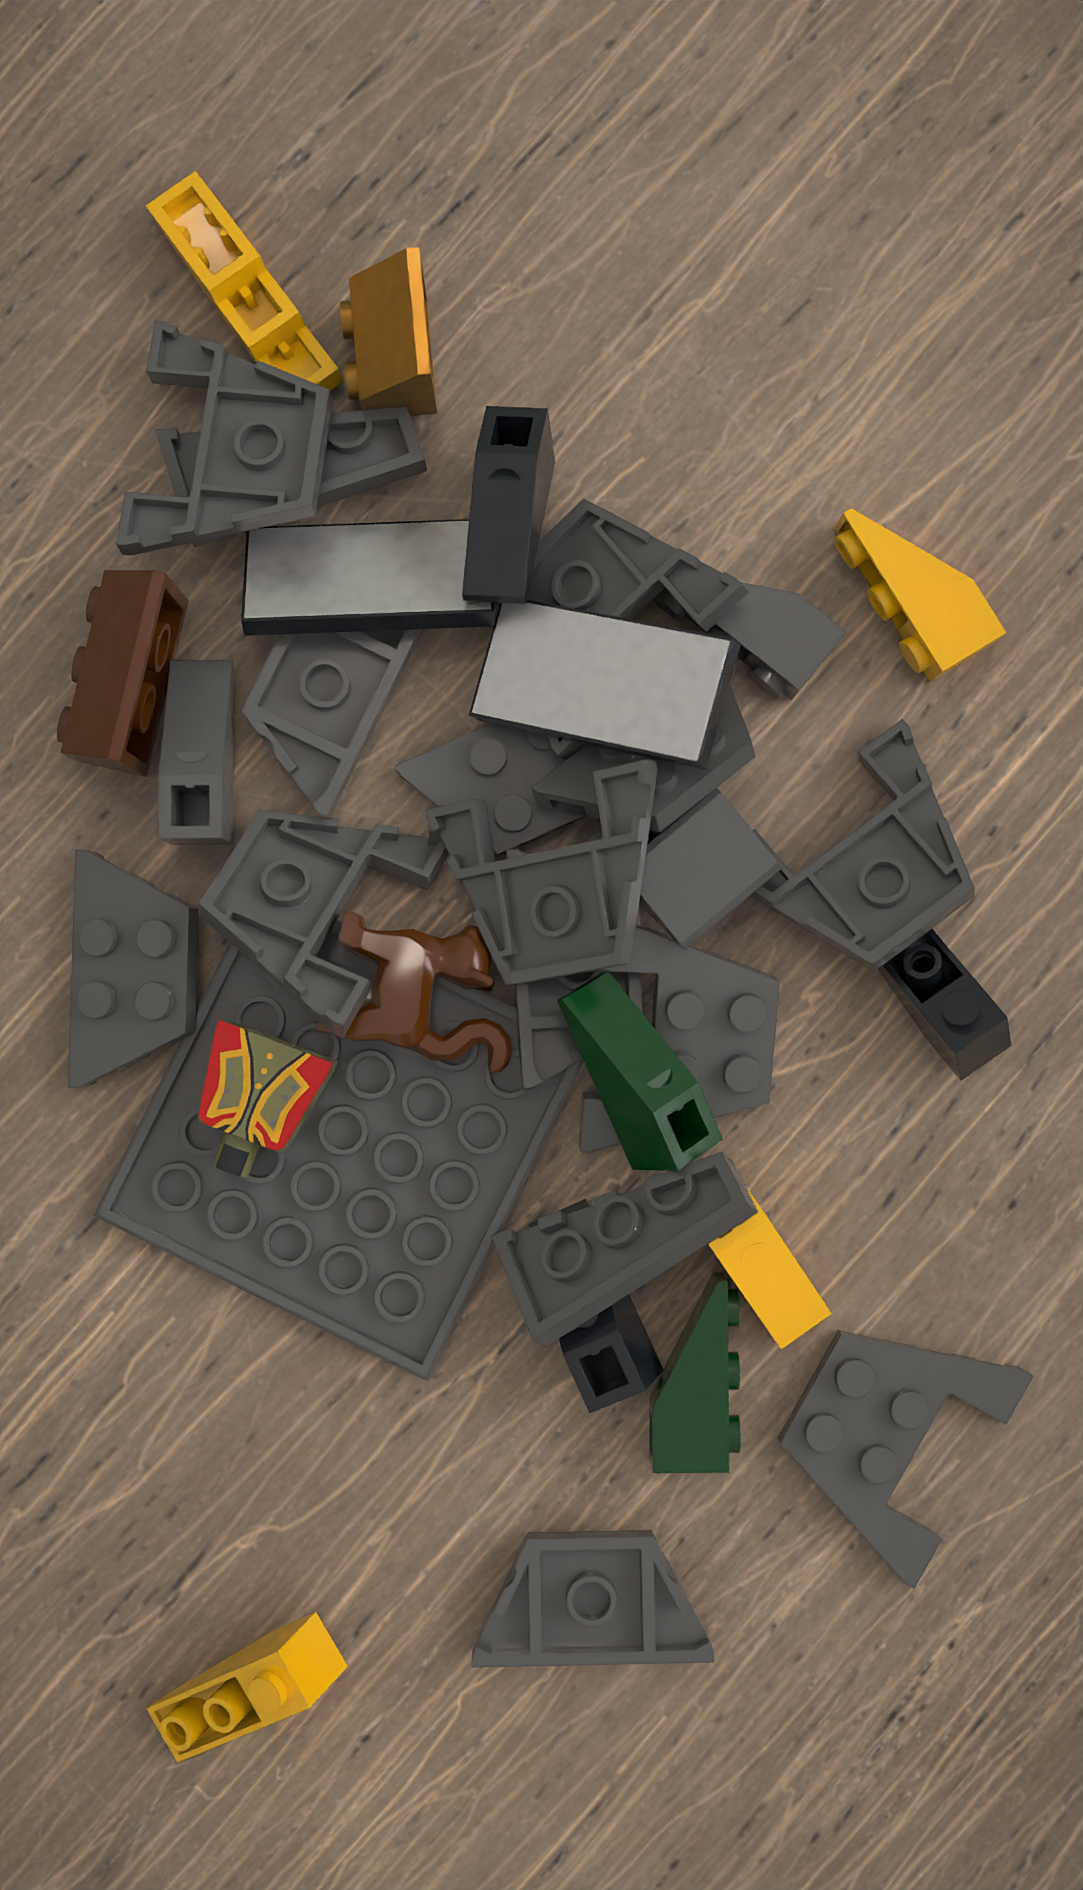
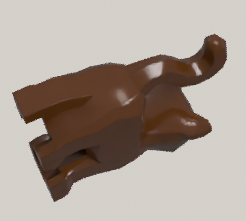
M345 912L338 938L342 942L341 947L356 957L378 965L372 991H369L343 1038L355 1042L383 1040L392 1045L416 1051L430 1060L453 1061L467 1052L474 1044L481 1043L485 1044L488 1048L487 1063L490 1072H502L509 1065L512 1054L511 1040L500 1024L486 1018L467 1020L447 1035L440 1036L431 1030L429 1023L432 993L436 978L442 977L466 990H493L494 978L489 976L491 954L478 926L467 925L455 935L439 938L414 929L394 931L367 929L361 915ZM317 1021L316 1030L334 1035L320 1021Z

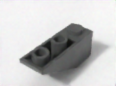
M740 582L749 593L707 632L698 625L667 588H664L653 598L654 602L675 620L682 621L686 616L705 631L704 633L734 638L741 645L738 658L753 669L749 674L750 678L762 690L776 698L783 693L793 700L846 633L845 630L798 593Z
M170 660L158 771V839L171 845H234L232 660Z

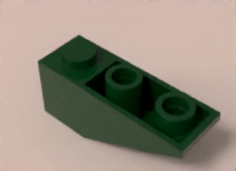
M602 972L557 1000L632 1170L679 1171L723 1140L698 1081L609 972Z
M712 1272L663 1368L664 1370L649 1396V1459L653 1473H729V1453H740L739 1415H729V1390H739L740 1387L738 1352H728V1327L739 1326V1295L737 1289H728V1281L722 1272Z

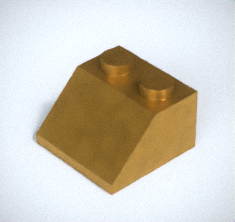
M406 248L349 278L351 301H340L344 340L354 339L356 361L345 362L349 400H360L362 410L406 406L409 416L437 413L427 293L420 248Z

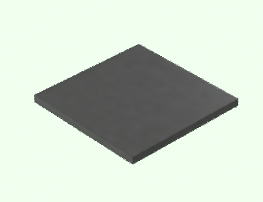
M337 920L315 957L368 979L369 991H372L378 965L356 957L341 947L342 942L338 938L342 922ZM229 942L196 1008L195 1034L180 1041L93 1216L428 1381L492 1251L494 1241L491 1235L501 1232L584 1060L578 1061L531 1090H522L516 1008L480 990L460 988L442 977L436 978L432 993L429 1022L431 1030L440 1036H445L462 1022L486 1018L500 1024L509 1035L512 1046L509 1065L502 1072L492 1073L488 1070V1048L485 1044L481 1043L474 1044L467 1052L453 1061L430 1060L416 1051L395 1046L383 1040L355 1042L316 1030L318 1020ZM219 1019H230L339 1061L335 1072L291 1146L281 1153L260 1145L247 1178L230 1174L212 1165L224 1131L198 1121L215 1028Z

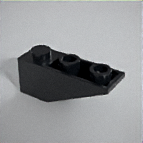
M486 406L475 452L462 590L463 601L526 604L555 466L548 408Z
M930 929L878 968V971L922 1034L960 1081L1012 1046L1008 1017L933 929Z
M583 1199L558 1211L569 1214L588 1207L586 1199ZM538 1220L529 1224L530 1228L538 1225ZM629 1294L559 1338L563 1356L589 1413L646 1391L664 1370Z

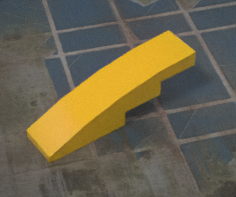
M196 171L145 205L180 258L255 363L259 360L327 388L329 391L344 381L338 367L306 327L300 312L266 269L259 253Z

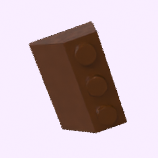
M104 570L101 586H94L92 588L86 606V620L88 623H91L86 647H78L72 664L71 678L73 682L77 683L72 706H65L63 708L57 726V740L63 743L60 753L78 762L147 777L167 693L170 660H175L189 601L166 573L155 570Z

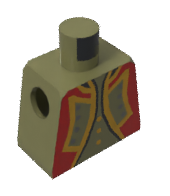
M219 1019L215 1028L198 1113L199 1122L224 1131L212 1165L230 1174L247 1178L260 1145L281 1153L286 1151L293 1143L331 1079L339 1061L230 1019Z

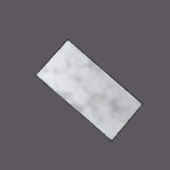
M469 519L268 526L246 531L241 613L244 636L495 626L494 602L463 601L462 590Z
M526 600V604L500 603L469 716L478 721L706 770L741 645L734 638Z

